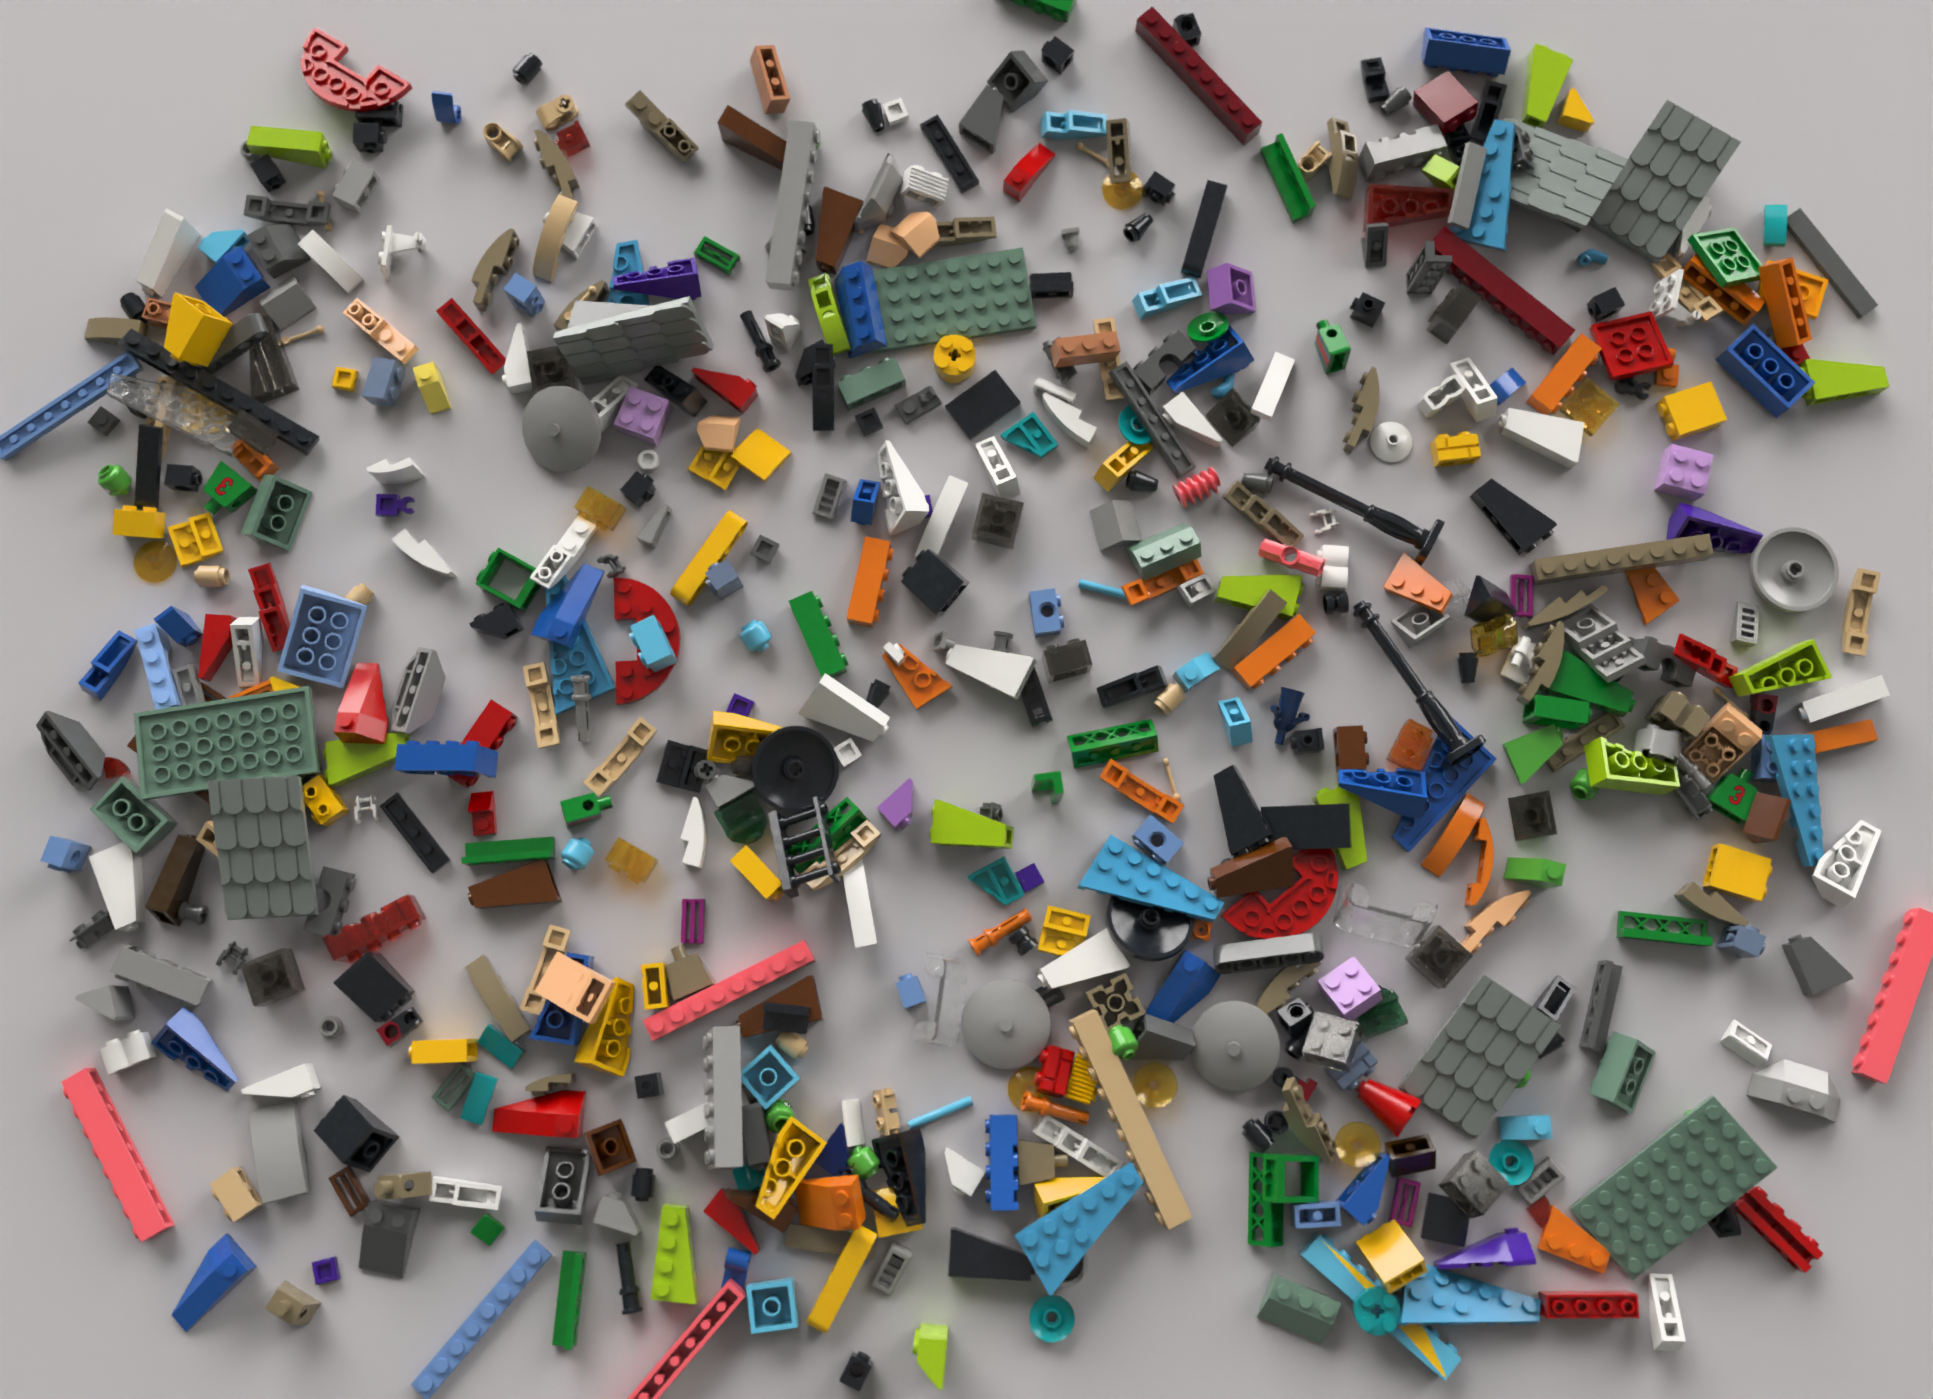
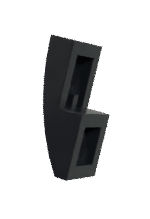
M1381 57L1361 60V72L1368 103L1386 101L1390 93L1385 81L1386 71Z

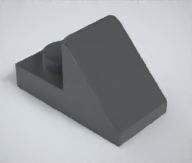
M1387 222L1366 224L1365 237L1361 238L1365 267L1386 265L1389 229Z

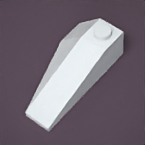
M885 441L878 452L880 478L884 479L882 498H886L887 501L884 518L889 535H895L921 524L929 512V505L926 502L924 493L890 441Z
M1860 820L1818 860L1812 879L1822 898L1840 908H1843L1855 899L1881 830Z

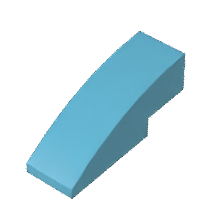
M1068 110L1066 114L1046 111L1040 119L1041 138L1084 139L1106 136L1107 115Z
M1195 277L1161 284L1153 290L1140 292L1134 297L1132 302L1139 319L1193 301L1201 297L1202 293Z

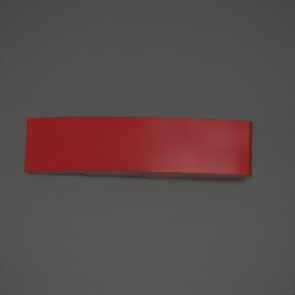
M453 298L436 310L445 323L492 375L505 365L506 358Z
M270 562L250 568L248 572L255 588L253 592L260 609L258 611L272 651L276 652L284 648L290 623Z
M1679 634L1673 655L1709 680L1725 688H1733L1728 677L1736 674L1738 667L1727 663V659L1716 654L1715 649L1684 634Z

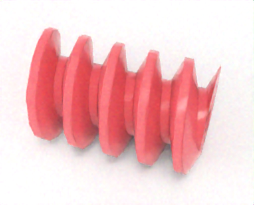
M1209 467L1207 472L1201 471L1200 476L1194 474L1192 479L1186 478L1184 483L1178 482L1177 487L1172 485L1176 498L1184 508H1188L1187 501L1194 505L1195 497L1203 501V493L1209 498L1211 496V489L1217 494V487L1221 486L1219 477L1212 467Z

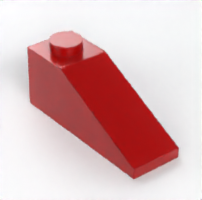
M1038 143L1013 167L1003 180V191L1020 202L1056 154L1041 143Z
M699 368L691 370L696 380L741 414H744L758 397L757 386L750 379L744 380L740 376Z
M205 614L198 678L211 682L231 651L233 644L230 624L237 619L234 616Z
M721 1188L703 1212L756 1255L761 1248L744 1209L730 1201L724 1194L726 1189Z

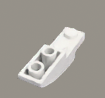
M578 515L558 544L551 547L530 576V580L548 590L552 588L572 568L586 550L585 545L597 530V526Z

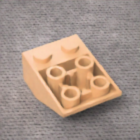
M1727 702L1706 723L1699 735L1692 739L1682 753L1693 764H1697L1699 766L1698 769L1715 783L1762 739V730Z
M557 951L535 992L588 1023H595L616 982Z

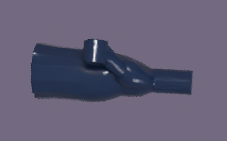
M1281 687L1278 705L1273 704L1270 708L1271 712L1274 713L1273 724L1277 730L1274 744L1283 745L1286 732L1293 730L1297 724L1309 720V714L1303 712L1299 713L1298 717L1295 718L1305 695L1304 692Z

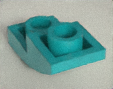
M1765 205L1763 246L1785 247L1787 205Z
M476 1072L460 1119L479 1125L483 1124L498 1078Z

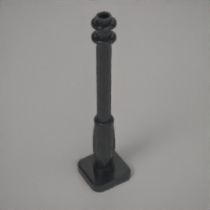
M1278 456L1274 459L1269 458L1264 469L1268 470L1267 474L1269 476L1273 473L1280 476V482L1286 479L1363 517L1364 522H1368L1380 531L1415 545L1414 548L1419 550L1415 561L1420 566H1422L1445 524L1444 521L1437 519L1430 531L1425 528L1421 529L1397 514L1376 507L1373 504L1368 506L1291 468L1292 464L1290 462L1286 465L1279 462Z
M1364 600L1357 603L1353 607L1355 610L1353 616L1361 618L1363 621L1361 627L1367 628L1417 698L1415 702L1419 705L1432 729L1447 745L1449 754L1441 762L1444 771L1479 751L1487 742L1484 736L1478 735L1469 741L1466 737H1463L1449 712L1433 695V692L1425 688L1378 621L1380 615L1372 613L1370 610L1372 604L1370 602L1365 603Z

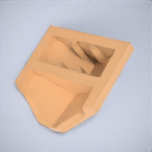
M912 212L891 230V233L919 259L940 241L936 219L928 212Z
M880 223L873 235L866 262L884 268L896 267L907 257L910 249L891 233V230L894 229L893 227Z
M711 415L700 420L697 425V433L704 449L733 452L741 417Z

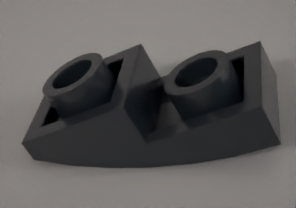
M1464 123L1455 131L1444 135L1452 162L1457 166H1461L1465 144L1470 141V135Z

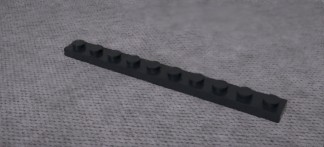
M132 328L118 342L120 349L305 455H308L319 442L318 435L198 366H193L187 361H176L163 346Z

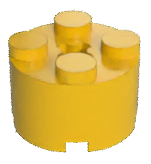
M960 335L943 336L934 349V368L940 378L948 383H960L973 374L976 365V352L972 341Z

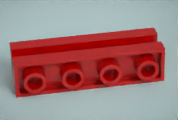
M491 699L461 744H466V741L480 742V746L497 750L503 744V737L507 731H511L514 728L517 716ZM456 772L455 776H448L468 789L479 779V775L477 777H468L456 774Z
M1759 1186L1751 1188L1734 1202L1736 1212L1796 1271L1807 1273L1812 1267L1809 1262L1812 1259L1818 1260L1824 1254L1818 1248V1242L1810 1236L1806 1237L1801 1232L1802 1227L1796 1221L1789 1220L1784 1215L1785 1211L1782 1207L1770 1202L1766 1198L1768 1194Z
M1538 1291V1299L1541 1300L1540 1315L1545 1316L1547 1319L1639 1318L1638 1294L1631 1291Z

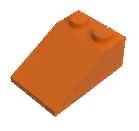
M859 1175L802 1179L795 1189L801 1225L836 1231L859 1229L866 1219Z

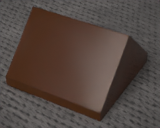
M1756 792L1742 831L1743 834L1755 844L1777 841L1792 800Z
M621 1119L583 1133L598 1176L637 1161Z

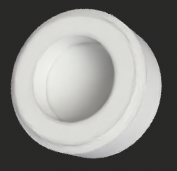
M647 449L638 455L637 461L642 470L652 472L658 468L660 460L655 451Z

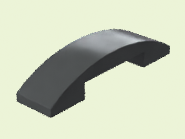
M247 195L243 214L250 218L277 224L322 226L328 224L331 205L330 203L309 201L308 204L272 201L265 196Z

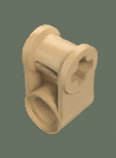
M561 95L551 102L541 105L536 110V114L545 131L551 132L565 123L574 120L578 115V108L569 95Z
M491 122L484 126L483 135L488 145L507 162L510 163L512 161L511 158L516 152L524 148L513 135L506 132L498 124ZM492 134H498L497 137L490 138Z
M1316 141L1297 165L1305 182L1311 180L1320 169L1326 166L1328 160L1333 157L1332 152L1326 151L1319 141Z

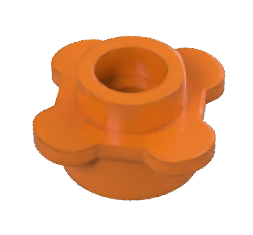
M1194 918V929L1190 938L1192 940L1202 939L1205 942L1211 939L1210 928L1212 927V922L1199 921V919Z

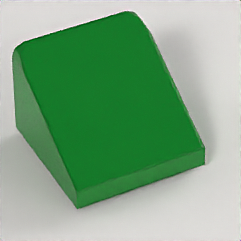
M487 1213L479 1220L470 1233L491 1246L505 1227Z

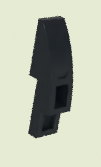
M811 344L813 431H834L833 344Z

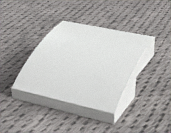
M410 457L393 465L385 459L367 467V471L381 484H403L425 477L422 470Z

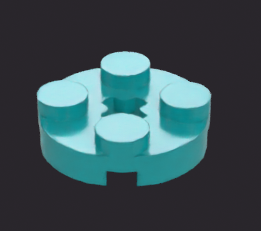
M1381 1287L1366 1288L1354 1300V1319L1360 1328L1371 1335L1381 1336L1393 1332L1400 1320L1401 1313L1396 1297L1392 1294L1389 1295ZM1375 1305H1379V1308L1382 1309V1314H1379L1377 1318L1371 1313V1309H1375Z

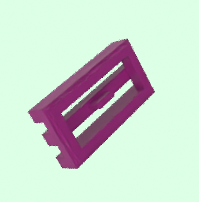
M1512 574L1510 575V600L1516 609V581L1518 579V612L1511 618L1527 617L1531 619L1533 617V575ZM1524 580H1527V612H1524Z
M682 899L681 943L704 944L705 899ZM688 904H691L690 939H687ZM696 904H700L698 939H695Z
M1397 1176L1389 1222L1395 1219L1399 1225L1412 1228L1421 1186L1420 1182ZM1405 1183L1398 1219H1395L1402 1185ZM1413 1185L1407 1221H1403L1410 1186Z

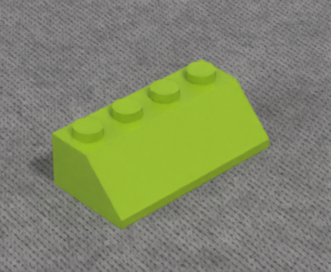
M921 1323L920 1329L915 1330L913 1355H917L918 1365L937 1389L943 1390L948 1325Z

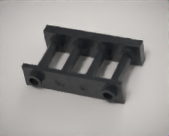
M817 796L813 797L815 807L813 809L789 817L781 816L777 810L768 813L782 889L790 898L799 896L798 887H800V884L827 875L835 883L840 882L839 874L841 873L839 862L835 859L826 816L829 815V810L826 803H822ZM817 817L819 827L791 837L787 835L786 829H788V826ZM821 836L823 847L796 856L791 855L790 848H792V845ZM825 855L826 867L799 876L795 874L794 868L797 864Z

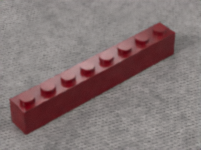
M1153 6L1137 18L1135 32L1243 146L1259 134L1263 122Z
M1445 226L1431 240L1435 244V255H1452V263L1446 273L1455 276L1461 285L1470 288L1480 300L1489 303L1495 312L1504 315L1510 324L1519 327L1529 339L1538 342L1544 351L1555 355L1576 331Z

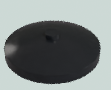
M786 726L768 734L756 748L751 763L752 781L760 797L775 809L787 813H801L815 808L813 797L815 796L824 803L832 794L839 775L838 758L831 743L819 732L804 726Z
M1112 895L1106 908V925L1112 940L1126 954L1143 961H1162L1178 954L1188 943L1193 933L1195 920L1180 912L1173 911L1172 913L1164 911V908L1149 907L1121 900Z

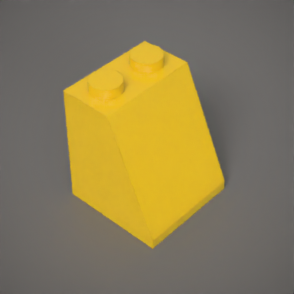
M175 292L172 297L164 348L171 353L170 356L176 361H187L193 366H198L199 364L208 367L231 328L232 323L206 302Z

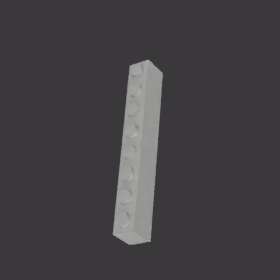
M792 120L789 122L766 275V283L770 289L795 291V285L799 283L798 264L802 263L801 244L805 243L804 224L808 222L807 204L811 202L810 184L814 182L813 164L817 162L816 144L820 142V131L814 122Z

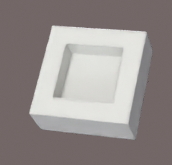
M901 98L882 104V109L889 126L909 119Z
M888 642L883 647L884 652L898 666L905 661L903 656L905 652L898 644L892 645Z
M851 737L834 747L836 755L844 768L863 757Z

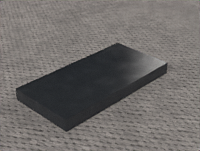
M1349 803L1261 807V813L1273 833V836L1269 837L1270 842L1281 837H1287L1293 850L1352 848Z

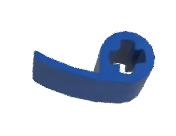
M432 91V104L437 122L459 124L462 114L460 105H454L453 94Z
M1511 368L1492 382L1489 386L1498 397V406L1506 401L1516 390L1525 385L1526 381L1514 368Z
M728 1248L721 1288L732 1278L744 1289L751 1252Z

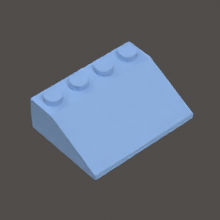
M301 585L277 671L344 688L367 606L323 590Z

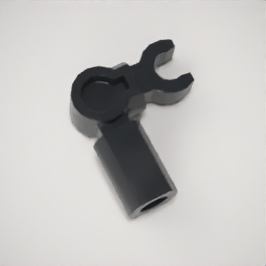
M1634 376L1619 379L1615 383L1614 388L1618 394H1635L1641 400H1646L1649 397V394L1643 393L1642 389L1649 390L1652 386L1648 382L1638 383L1632 379Z

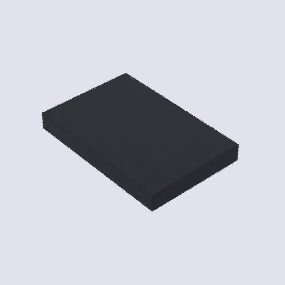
M994 370L945 405V409L969 440H971L1020 405L1021 402L998 372Z

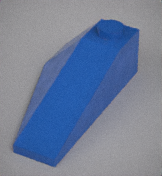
M226 1233L209 1249L171 1314L185 1332L189 1331L257 1267L229 1233Z

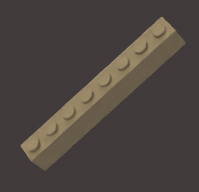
M1709 533L1535 559L1530 564L1533 575V585H1541L1705 561L1714 553Z

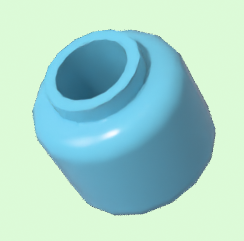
M754 619L741 628L740 638L749 651L757 649L758 652H761L770 646L768 642L771 640L772 635L763 621L757 622Z
M583 837L570 839L561 853L562 863L574 871L584 869L594 855V851L590 847L591 842Z

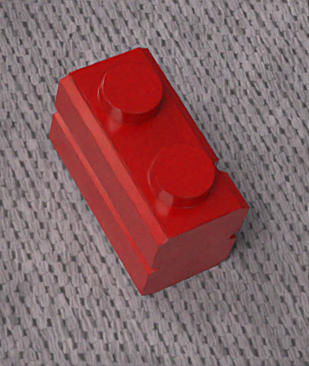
M1049 1045L1045 1050L1041 1051L1039 1056V1063H1042L1040 1072H1036L1034 1084L1037 1085L1036 1092L1060 1099L1066 1096L1075 1055L1074 1051Z

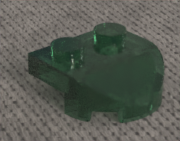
M752 790L714 811L726 836L733 842L743 843L744 845L752 844L758 841L764 834L767 818Z
M1378 985L1381 989L1383 1000L1356 1018L1366 1039L1408 1024V1019L1399 1003V997L1392 989L1388 990Z

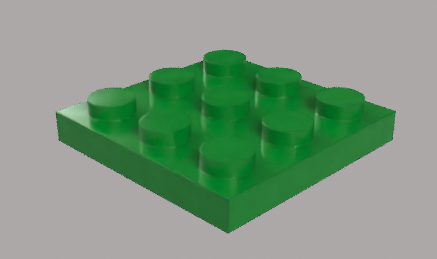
M1735 227L1696 233L1688 238L1687 241L1692 246L1693 251L1698 254L1704 266L1709 269L1715 281L1722 288L1761 280L1758 267L1762 266V263Z

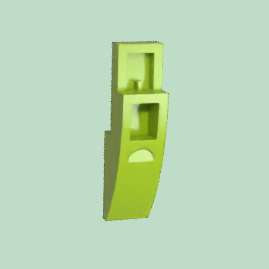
M828 273L808 279L811 289L810 293L826 343L833 344V356L851 350Z

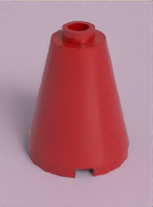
M1368 1079L1367 1082L1362 1080L1356 1089L1359 1093L1357 1098L1396 1138L1399 1137L1422 1101L1418 1097L1372 1079Z

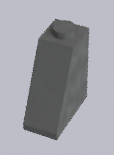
M986 85L959 122V133L992 154L996 149L1004 104V96L997 88H991Z
M1799 934L1788 938L1789 942L1782 945L1803 995H1814L1854 979L1852 974L1811 936L1802 937Z
M1145 1014L1132 1031L1139 1045L1135 1051V1056L1131 1060H1184L1195 1048L1196 1042L1193 1030Z
M760 1102L742 1106V1134L748 1165L755 1172H763L767 1169L772 1153L764 1108Z

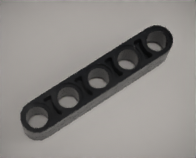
M1207 180L1180 273L1201 278L1227 189L1226 184Z

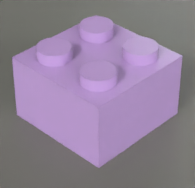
M629 386L614 426L619 433L658 446L673 408L669 400Z
M1671 444L1662 452L1654 490L1693 501L1698 500L1706 492L1713 454Z
M1354 956L1317 981L1321 994L1346 1025L1383 1000L1381 989Z

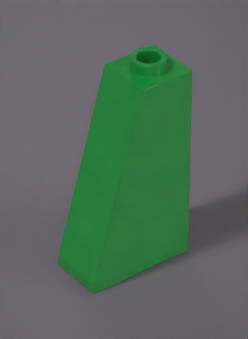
M1563 650L1558 671L1549 689H1547V695L1589 702L1590 708L1624 717L1628 712H1632L1635 700L1632 699V691L1614 680L1607 683L1587 663L1568 651Z

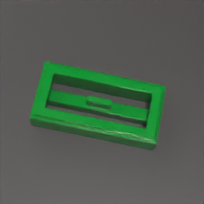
M705 236L694 251V256L728 275L732 273L736 262L740 260V255ZM707 244L733 259L730 261L704 245ZM702 250L703 252H705V253L711 255L712 257H714V258L720 260L721 262L727 264L728 267L725 266V265H723L722 263H720V262L714 260L713 258H711V257H709V256L703 254V253L700 252V251Z

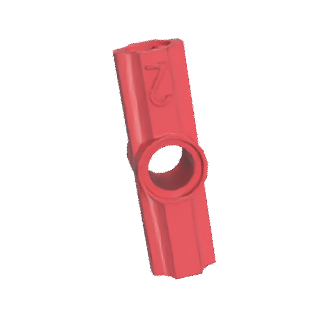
M1264 539L1261 543L1258 554L1261 558L1316 577L1322 574L1326 561L1323 558L1297 550L1293 546H1285L1268 539ZM1289 555H1297L1293 562H1287Z

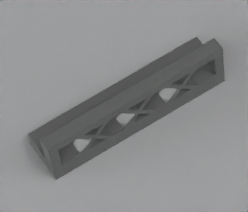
M1425 241L1406 273L1407 294H1432L1452 263V255H1435L1434 241Z
M1598 961L1579 1044L1581 1048L1599 1053H1604L1623 968L1613 964V961Z

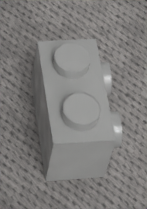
M352 160L350 165L345 168L340 183L334 187L332 196L339 205L361 214L380 178L374 170Z

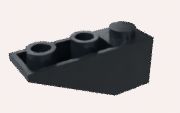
M660 365L655 366L644 378L645 382L693 417L708 402L696 387Z

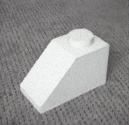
M946 1147L944 1153L951 1184L955 1186L953 1190L963 1197L966 1194L971 1196L985 1171Z

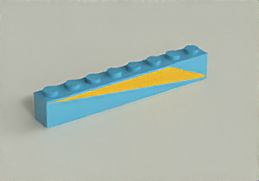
M1315 1232L1299 1252L1305 1260L1353 1302L1366 1288H1384L1379 1280L1376 1279L1373 1282L1367 1277L1369 1272L1363 1266L1358 1264L1356 1267L1351 1263L1352 1257L1342 1248L1339 1251L1332 1246L1334 1241L1325 1233L1321 1236ZM1394 1295L1401 1308V1300L1396 1295ZM1375 1305V1309H1371V1313L1377 1318L1379 1314H1382V1309L1379 1308V1305ZM1398 1322L1396 1329L1389 1333L1445 1381L1462 1360L1456 1354L1459 1350L1447 1341L1444 1344L1438 1339L1440 1334L1431 1326L1428 1328L1418 1326V1324L1398 1326Z

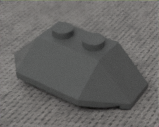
M45 711L36 727L38 731H41V739L48 755L73 786L85 789L86 791L92 790L101 777L105 753L80 722L51 711Z

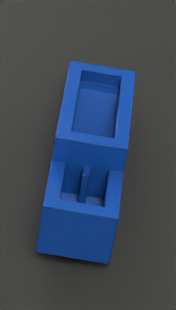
M118 630L90 662L92 665L91 669L78 682L81 689L101 701L125 668L138 641Z

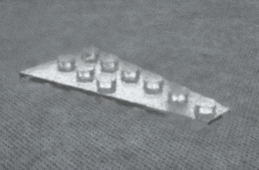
M112 373L107 388V395L226 455L233 456L242 421L241 417L190 388Z

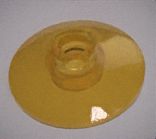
M1132 171L1131 182L1110 184V174L1103 181V197L1112 207L1128 209L1136 205L1142 197L1143 184L1140 178ZM1125 184L1127 187L1121 188L1119 185Z
M162 541L145 543L138 549L134 557V569L138 576L152 583L168 579L177 566L176 552L169 544ZM154 556V562L150 563V559Z
M1148 1063L1142 1066L1134 1076V1092L1138 1100L1147 1107H1164L1174 1099L1177 1093L1178 1083L1176 1076L1164 1064ZM1152 1081L1158 1082L1157 1089L1150 1087Z
M1036 1067L1021 1068L1009 1080L1008 1096L1013 1105L1020 1110L1022 1097L1026 1092V1087L1029 1085L1034 1087V1092L1031 1095L1051 1098L1049 1095L1036 1092L1037 1085L1034 1084L1036 1072H1040V1069Z
M1350 1122L1338 1131L1335 1138L1337 1154L1349 1166L1356 1168L1366 1167L1372 1164L1380 1153V1138L1377 1132L1366 1123ZM1354 1142H1360L1362 1148L1359 1150L1353 1147Z

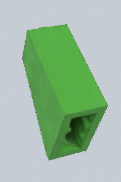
M1552 724L1503 744L1519 785L1525 783L1563 744L1564 735L1560 727L1556 728L1555 724Z
M1508 857L1503 879L1545 890L1560 887L1563 883L1566 864L1542 858Z

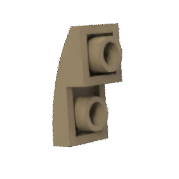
M576 1073L553 1075L536 1080L525 1086V1091H532L534 1096H545L546 1092L552 1091L553 1083H555V1087H568L569 1083H574Z

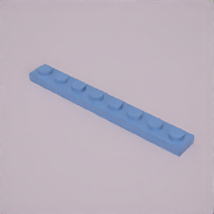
M125 352L0 435V459L8 460L144 370L138 358Z
M534 1240L412 1382L411 1386L425 1399H430L553 1254L537 1240Z

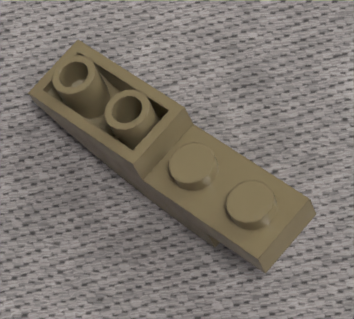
M641 90L625 103V106L640 121V124L682 162L685 163L699 150V147L672 119H668Z
M1332 117L1327 121L1333 154V157L1328 160L1333 195L1350 201L1353 198L1358 171L1357 135L1350 133L1348 122Z
M539 129L534 130L536 139H533L537 152L541 151L542 157L539 158L542 169H547L549 175L554 177L556 185L561 186L562 191L558 192L559 195L575 200L572 190L579 188V184L567 158L546 134Z
M508 229L493 242L475 269L471 279L477 288L473 303L479 310L486 311L488 305L492 303V291L499 282V274L507 275L508 269L512 268L513 254L518 249L520 239L514 229Z
M1371 367L1368 373L1364 372L1359 382L1362 384V388L1360 391L1356 390L1351 400L1354 403L1352 410L1356 412L1351 421V424L1354 426L1352 431L1348 430L1342 441L1346 443L1343 450L1349 453L1355 448L1360 436L1364 438L1369 436L1375 423L1379 405V380L1375 367Z
M1561 621L1554 625L1550 624L1543 633L1545 636L1542 643L1538 642L1532 651L1534 656L1531 661L1536 664L1528 674L1531 677L1527 683L1524 682L1517 691L1519 696L1516 700L1523 705L1531 701L1537 690L1542 692L1549 689L1556 676L1564 648V623Z
M1321 963L1303 964L1298 968L1296 965L1283 967L1264 987L1254 1006L1260 1008L1270 1017L1269 1012L1274 1009L1279 1010L1288 1004L1286 1000L1291 996L1286 989L1288 988L1291 991L1301 984L1299 981L1304 976L1310 978L1319 971L1317 967Z
M1287 1078L1282 1089L1286 1100L1282 1113L1287 1123L1300 1141L1312 1153L1319 1156L1325 1163L1331 1164L1337 1152V1146L1329 1135L1327 1123L1323 1121L1320 1113L1312 1114L1311 1107L1306 1103L1301 1085H1298L1296 1078Z

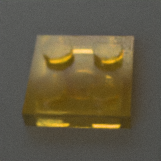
M1587 377L1558 410L1570 420L1585 422L1583 431L1591 437L1620 404Z

